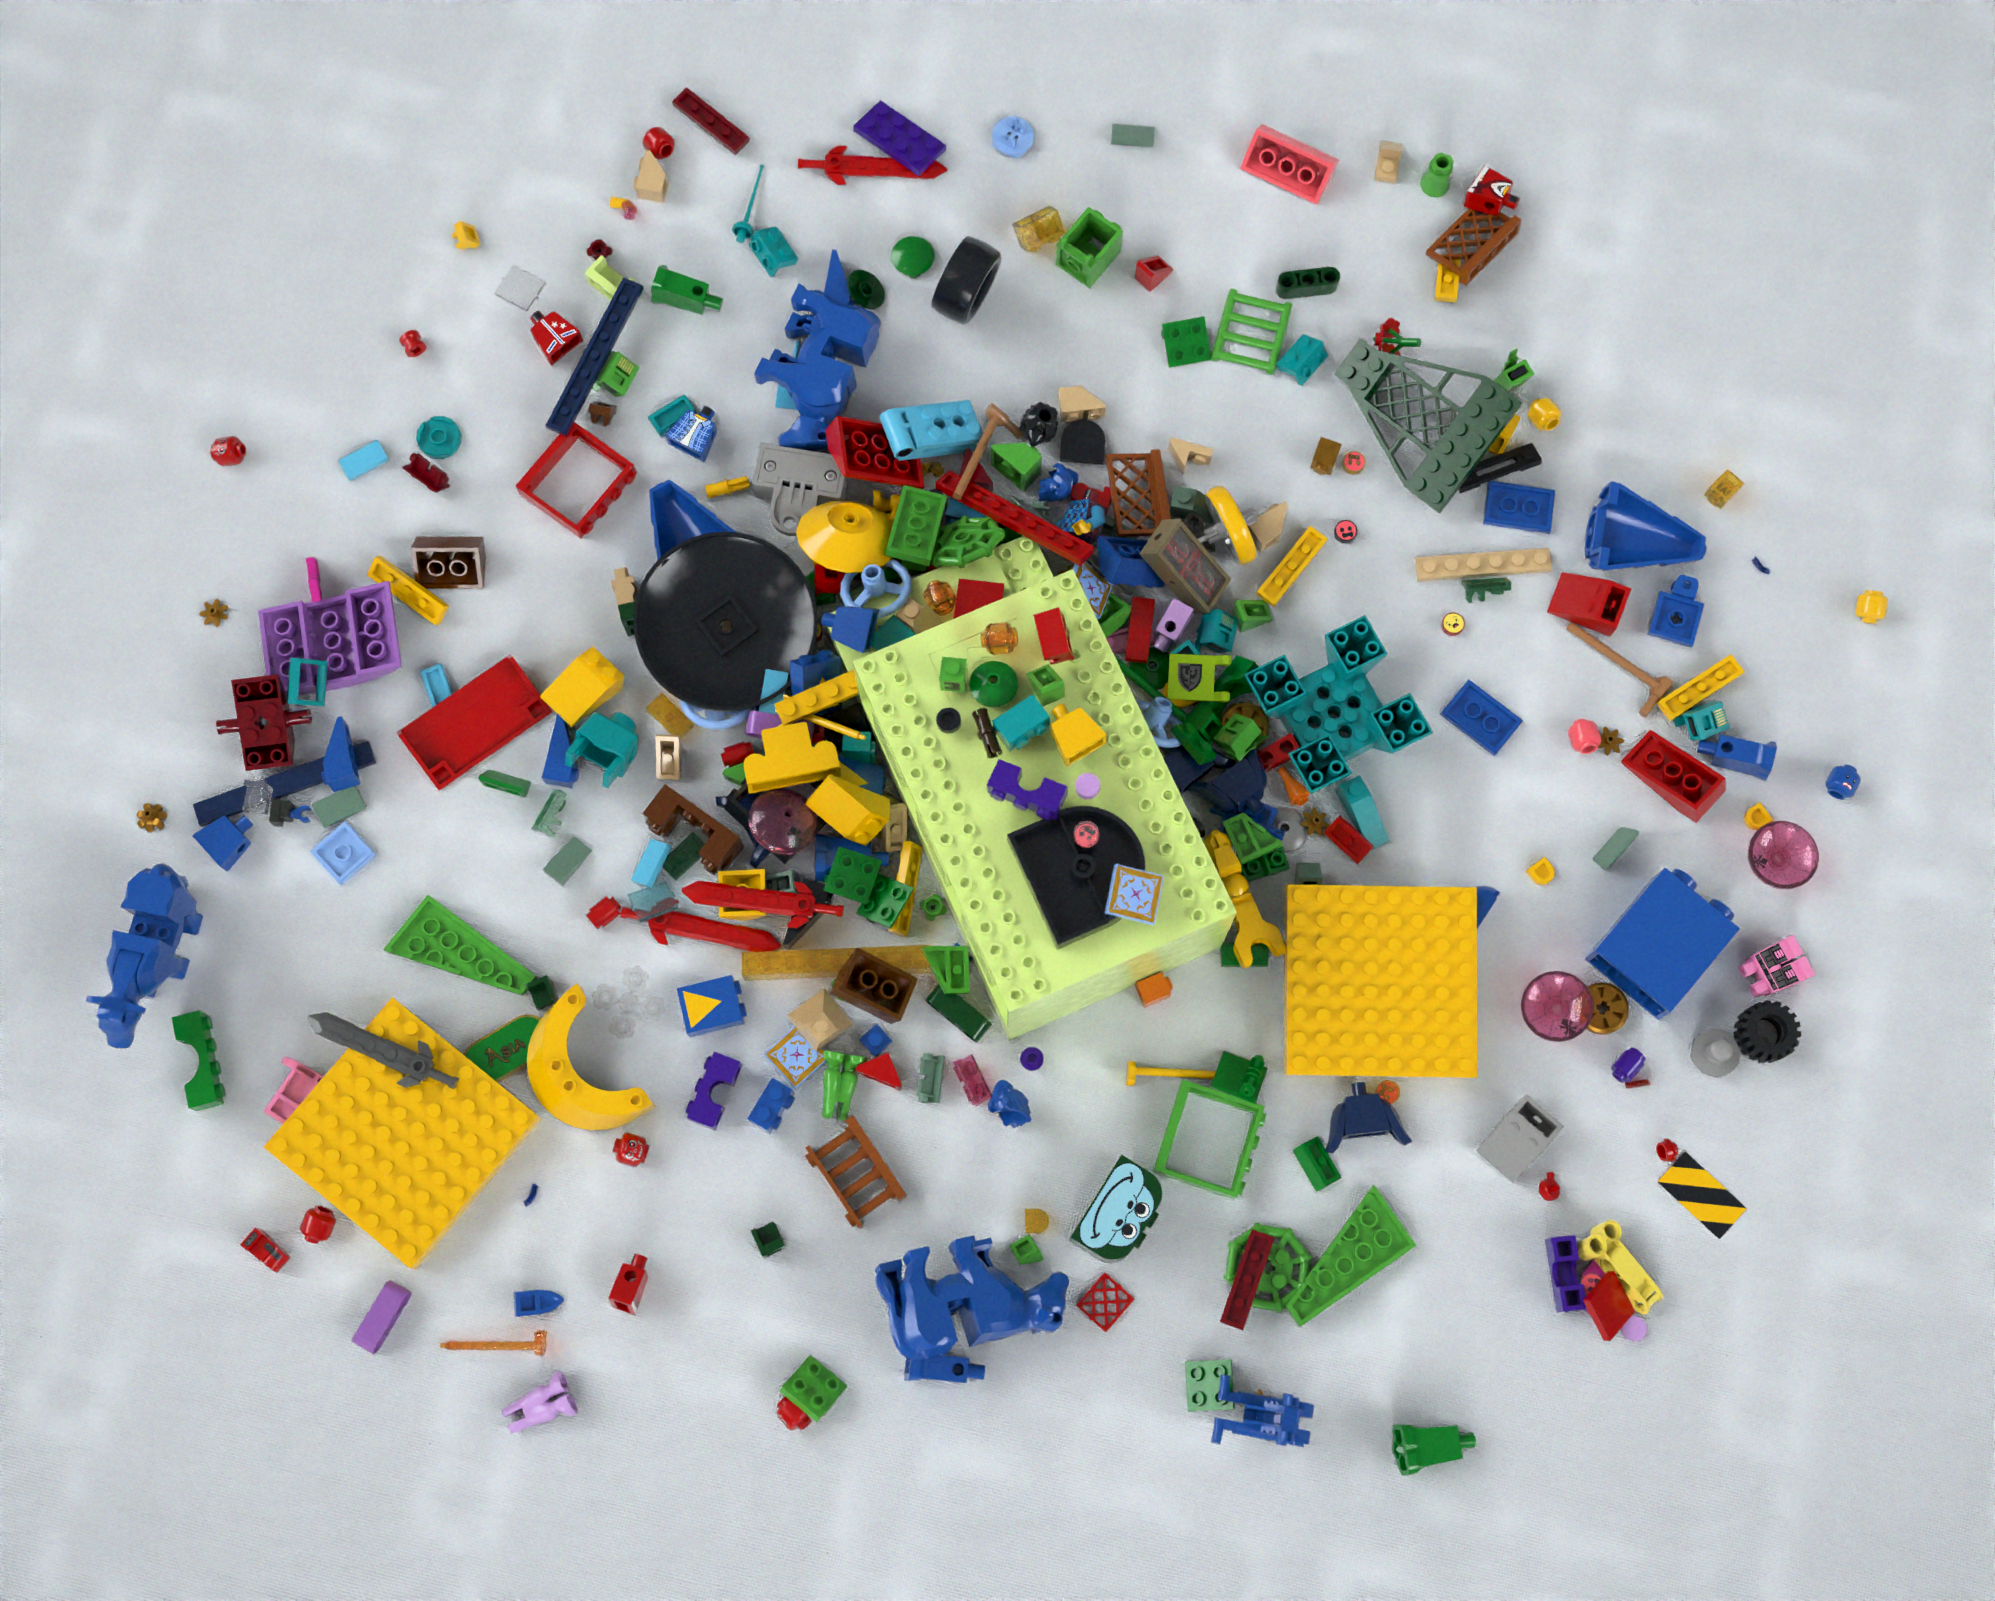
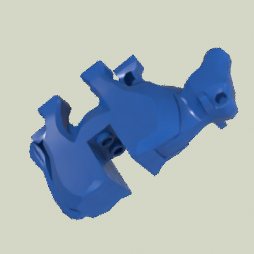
M799 283L791 298L793 310L810 311L813 315L801 316L793 312L784 330L786 337L789 339L802 335H807L808 337L803 342L797 359L787 353H782L778 349H774L769 360L761 358L754 376L756 383L760 385L773 381L786 388L796 409L800 413V416L795 420L790 429L779 435V446L814 452L819 450L829 451L825 429L836 416H841L845 411L851 394L857 388L853 366L837 361L835 357L866 368L870 356L876 348L881 321L876 314L858 306L837 303L822 291L807 290L805 286Z
M164 863L156 864L152 869L146 868L140 871L128 882L125 899L120 907L134 916L128 933L115 930L112 932V946L106 959L108 973L112 982L111 993L104 997L87 996L86 1002L99 1005L97 1010L98 1027L106 1034L108 1045L114 1048L128 1049L134 1040L135 1028L146 1008L139 1006L138 1001L144 997L154 998L157 989L167 978L179 980L185 978L190 960L176 955L175 951L180 943L182 933L197 935L202 923L203 915L197 913L196 910L197 901L187 892L188 880L186 876L178 875L169 865Z
M974 1236L955 1239L948 1246L949 1252L953 1255V1262L958 1269L956 1274L946 1275L938 1280L927 1278L925 1265L930 1254L929 1246L906 1252L903 1257L906 1265L903 1280L901 1259L879 1264L875 1269L876 1287L888 1305L890 1331L894 1343L901 1355L911 1361L923 1360L948 1353L958 1341L951 1318L952 1315L959 1313L969 1348L984 1342L1001 1340L1031 1330L1032 1334L1041 1331L1047 1333L1056 1331L1063 1322L1062 1315L1066 1304L1065 1293L1069 1285L1068 1276L1062 1272H1054L1047 1281L1024 1291L1005 1273L993 1266L988 1256L989 1249L993 1244L992 1239L986 1238L975 1241Z

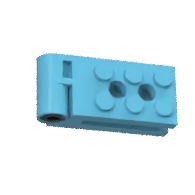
M970 400L892 408L884 411L879 416L894 457L899 461L965 453V450L968 448L974 452L977 447L976 443L979 442L983 434Z

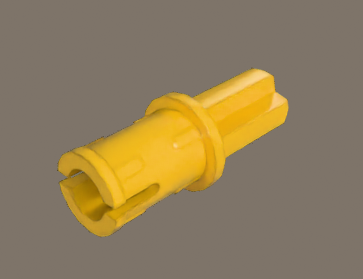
M747 476L731 480L725 478L724 481L705 485L708 499L726 494L730 496L732 492L749 489L750 482Z

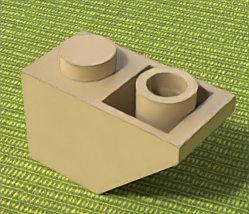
M646 150L644 158H641L639 162L640 173L639 177H635L634 189L637 191L639 199L664 203L669 185L666 173L651 151Z
M1082 386L1058 388L1061 421L1073 422L1087 418L1089 420H1097L1105 417V403Z
M1286 502L1270 506L1266 513L1261 516L1257 515V522L1248 526L1259 552L1279 542L1287 509Z

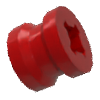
M417 330L407 331L399 338V342L405 347V353L408 357H417L425 352L427 348L424 341L420 340L421 335Z

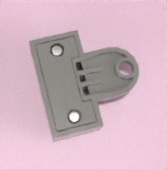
M761 443L752 486L756 498L771 500L770 520L774 528L781 534L797 536L796 530L800 518L812 507L829 501H845L849 477L842 475L831 454ZM792 519L796 522L794 528L788 529L784 526V523Z

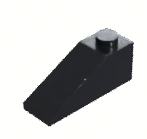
M803 879L802 883L813 892L812 896H814L816 903L832 905L834 894L824 891L825 884ZM814 912L813 917L808 919L809 922L797 929L788 928L783 942L784 948L790 950L824 913Z

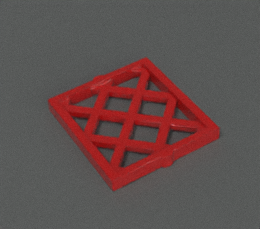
M1104 1272L1076 1306L1106 1333L1134 1301V1298ZM1109 1279L1115 1285V1288H1106L1105 1280ZM1102 1281L1103 1289H1095ZM1115 1291V1300L1107 1301L1106 1292ZM1118 1291H1122L1127 1296V1300H1119ZM1094 1292H1103L1104 1301H1095ZM1091 1293L1092 1301L1083 1302ZM1116 1303V1312L1107 1313V1304ZM1119 1303H1127L1119 1312ZM1095 1304H1104V1313H1095ZM1083 1305H1092V1314L1084 1310ZM1105 1316V1325H1101L1096 1320V1317ZM1108 1316H1116L1108 1325Z

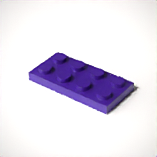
M881 100L853 125L855 133L918 176L946 151V144Z

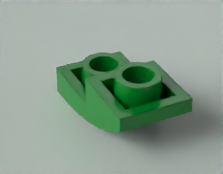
M1283 847L1243 865L1240 861L1241 875L1248 882L1290 869Z

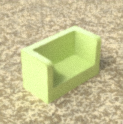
M601 255L585 272L587 282L609 300H612L623 277L607 265L605 257Z

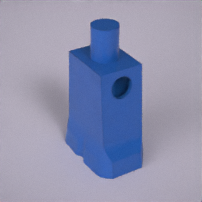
M1720 735L1717 743L1699 740L1697 753L1713 756L1711 765L1752 775L1763 781L1767 780L1772 770L1777 750L1776 742L1773 741L1762 744Z
M815 834L816 882L823 881L825 875L829 874L838 846L882 860L880 866H888L889 853L871 852V841L867 846H864L846 838Z
M936 1355L915 1361L906 1358L904 1381L928 1379L967 1383V1378L984 1380L985 1365L970 1364L969 1358Z

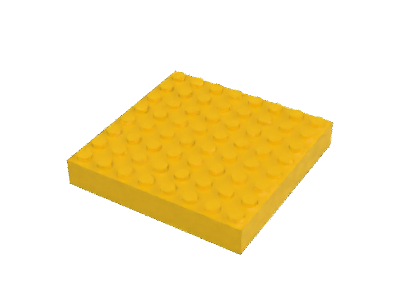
M1290 884L1284 886L1285 1075L1478 1078L1477 887Z
M392 997L364 1030L417 1052L419 1055L418 1041L420 1040L428 1044L434 1056V1059H432L434 1061L433 1068L452 1077L459 1078L457 1087L452 1089L448 1085L428 1077L426 1081H421L420 1085L405 1088L398 1085L397 1082L403 1077L408 1076V1074L401 1073L377 1062L371 1057L348 1048L265 1144L264 1148L410 1269H417L542 1118Z

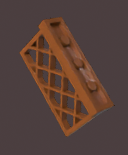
M1468 209L1426 250L1425 255L1460 276L1459 282L1467 286L1519 234L1522 219L1515 215L1510 218L1501 212L1496 216L1490 214L1475 216L1476 210ZM1500 220L1504 224L1493 227L1492 221ZM1488 221L1489 227L1477 228V222ZM1473 222L1474 228L1462 229V224ZM1490 233L1491 237L1480 240L1479 234ZM1475 234L1476 240L1464 241L1463 235ZM1460 235V241L1449 242V237ZM1477 246V251L1466 253V247ZM1462 247L1463 253L1451 254L1450 248ZM1446 248L1447 254L1439 255L1435 250ZM1464 259V264L1458 267L1453 264L1452 260Z
M1151 449L1150 453L1106 454L1105 459L1117 537L1152 536L1162 519H1171L1160 449ZM1135 460H1144L1145 468L1143 471H1140L1132 463ZM1112 461H1120L1125 467L1120 472L1113 467ZM1128 468L1138 475L1133 482L1123 475ZM1119 478L1128 485L1124 492L1116 486L1115 482ZM1140 478L1148 483L1146 491L1135 484ZM1131 488L1141 495L1136 502L1126 494ZM1122 498L1132 505L1127 512L1119 506L1118 502ZM1143 498L1151 503L1149 511L1138 504ZM1134 508L1144 515L1139 522L1129 514ZM1125 518L1135 525L1132 530L1122 529L1121 522ZM1148 518L1154 523L1155 529H1147L1141 523Z

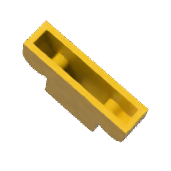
M806 722L785 723L774 728L762 730L761 735L765 756L751 754L744 761L749 794L825 780L829 774L841 777L835 745L830 741H820L815 747H812Z

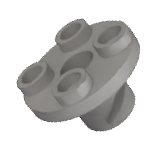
M1708 1030L1701 1033L1694 1040L1690 1058L1699 1071L1705 1075L1719 1078L1731 1073L1737 1067L1740 1051L1738 1044L1728 1033L1721 1030Z

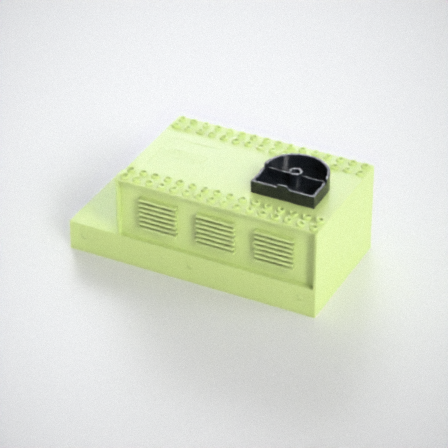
M1022 536L995 547L990 557H983L966 564L965 568L942 566L912 579V589L909 598L922 607L928 605L944 622L943 624L919 634L909 628L915 634L914 636L878 651L871 646L870 652L867 653L858 652L831 639L832 628L826 626L828 637L836 655L841 657V666L844 673L854 670L859 695L855 696L857 702L862 705L877 747L902 803L907 806V814L964 942L969 948L968 951L971 957H973V962L1008 1040L1136 985V982L1160 972L1164 973L1221 948L1237 912L1073 569L1053 577L1038 543ZM959 579L1004 583L1003 599L954 619ZM885 592L879 597H871L863 607L881 609L891 605L900 595ZM1059 607L1065 618L1074 660L1050 664L1049 660L1045 661L1043 658L1033 615ZM893 614L878 618L875 632L878 630V626H882ZM942 657L967 659L968 673L965 693L941 690L939 676ZM985 662H1003L1009 665L1017 675V693L1009 703L1003 706H984L977 702L970 692V677L973 671ZM1049 664L1063 679L1065 697L1043 706L1050 716L1049 729L1040 736L1035 735L1030 738L1028 743L1021 749L1017 750L1015 748L1011 752H1009L996 734L1002 754L996 758H987L983 742L978 738V728L972 713L976 711L978 714L977 709L986 708L992 723V720L1032 694L1039 701L1027 677V673ZM991 678L989 680V682L992 684L998 681L997 678ZM1059 704H1064L1069 713L1077 708H1082L1106 734L1105 745L1068 767L1065 766L1051 734V724L1056 721L1051 711ZM944 708H953L960 714L961 726L954 733H944L937 726V714ZM998 759L1022 768V778L1019 785L1024 790L1032 791L1039 788L1044 777L1068 786V795L1056 820L1051 818L1049 820L1042 819L1034 811L1029 809L1026 811L1014 807L1012 802L1007 800L998 801L990 796L987 791V783ZM1084 773L1094 774L1100 781V791L1092 799L1079 797L1075 790L1077 778ZM1090 825L1096 829L1098 837L1093 845L1082 846L1076 841L1075 833L1079 827ZM1089 832L1092 836H1094L1095 832ZM1115 864L1164 876L1154 925L1105 914Z

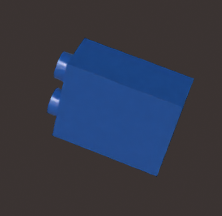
M1664 868L1655 875L1585 958L1588 963L1657 1020L1673 1011L1740 929L1731 921L1734 918V913L1728 906L1716 899H1711L1708 903L1694 891L1697 887L1694 879L1679 869H1674L1670 872L1667 868Z

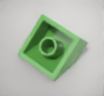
M1026 443L993 444L990 447L991 466L1021 491L1024 492L1041 475L1042 456L1040 451L1034 446L1030 447Z

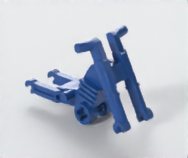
M1221 1374L1218 1400L1244 1404L1243 1422L1215 1418L1211 1443L1220 1445L1223 1430H1230L1233 1434L1275 1441L1276 1445L1286 1446V1444L1299 1447H1303L1304 1444L1309 1445L1311 1431L1298 1429L1300 1417L1313 1419L1314 1405L1300 1402L1299 1398L1283 1393V1399L1243 1391L1231 1392L1229 1391L1230 1375Z

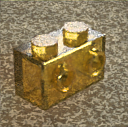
M1052 206L1039 210L1012 224L1020 247L1027 252H1035L1042 245L1056 242L1060 239V236L1065 234L1058 210Z

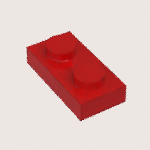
M1341 815L1324 832L1356 864H1359L1374 847Z

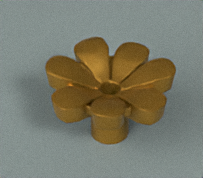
M149 803L144 804V811H138L136 815L140 819L137 822L138 827L141 829L145 828L148 833H152L155 826L159 830L163 829L165 825L161 820L167 818V813L162 811L163 807L159 804L153 807Z

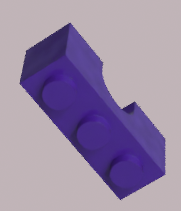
M998 759L987 783V791L990 796L998 801L1007 800L1012 802L1013 806L1020 810L1026 811L1029 809L1034 811L1042 819L1049 820L1051 818L1056 820L1068 795V786L1044 777L1039 788L1032 791L1024 790L1019 785L1022 778V768Z
M714 1052L712 1057L708 1056L704 1065L706 1070L703 1079L699 1078L695 1086V1091L697 1092L694 1101H689L685 1111L688 1114L687 1119L689 1121L716 1131L725 1109L723 1106L712 1101L711 1092L719 1084H728L734 1087L743 1066L740 1061Z
M1575 1235L1546 1239L1545 1245L1556 1312L1587 1309L1583 1302L1585 1298L1584 1285L1580 1284L1576 1271V1262L1579 1260Z

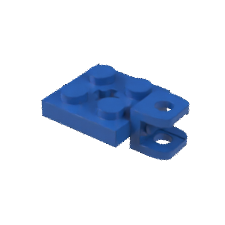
M1680 575L1671 585L1669 593L1663 591L1658 593L1647 635L1688 647L1694 645L1705 604L1694 601L1699 585L1696 578ZM1677 614L1681 623L1674 624L1670 617Z

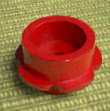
M1666 1138L1656 1146L1657 1155L1662 1161H1675L1678 1155V1147L1674 1142Z

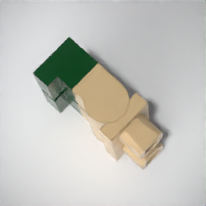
M627 567L614 570L616 580H612L611 584L615 592L623 627L627 635L632 636L634 635V606L639 589L634 577L629 576Z

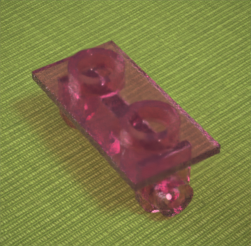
M972 1054L963 1060L959 1059L953 1062V1070L956 1072L960 1082L964 1081L965 1083L963 1089L969 1103L971 1102L973 1106H978L992 1097Z

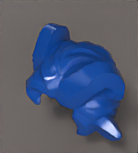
M1060 463L1053 465L1052 468L1057 469L1049 470L1048 473L1051 477L1039 482L1041 488L1038 491V501L1055 502L1068 498L1073 485L1078 482V474Z
M998 1081L988 1103V1111L990 1113L998 1112L1003 1125L1006 1127L1011 1125L1012 1128H1016L1032 1120L1028 1105L1029 1101L1019 1090L1013 1089V1085L1008 1081Z

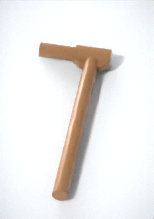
M993 403L985 410L989 422L953 493L955 499L960 500L996 426H1004L1018 439L1023 435L1019 427L1009 420V417Z
M1570 622L1566 629L1650 686V697L1639 711V714L1646 718L1656 703L1667 693L1673 681L1666 676L1654 679L1573 622Z

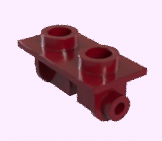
M419 453L411 454L409 458L411 463L402 467L413 478L422 482L429 490L435 493L450 487L447 483L449 481L447 473L435 465H432L429 470L431 462Z

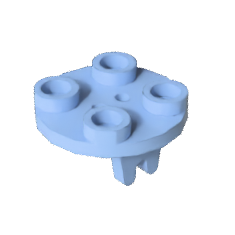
M1016 115L1001 119L992 131V145L1000 153L1012 156L1013 158H1020L1031 148L1034 141V130L1030 123Z

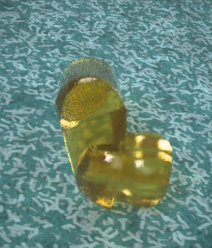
M938 461L921 464L923 477L928 473H933L935 477H940L945 471L942 464Z

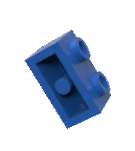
M771 1078L747 1118L749 1122L771 1134L773 1129L777 1130L783 1119L781 1115L785 1109L788 1110L795 1100L793 1089Z

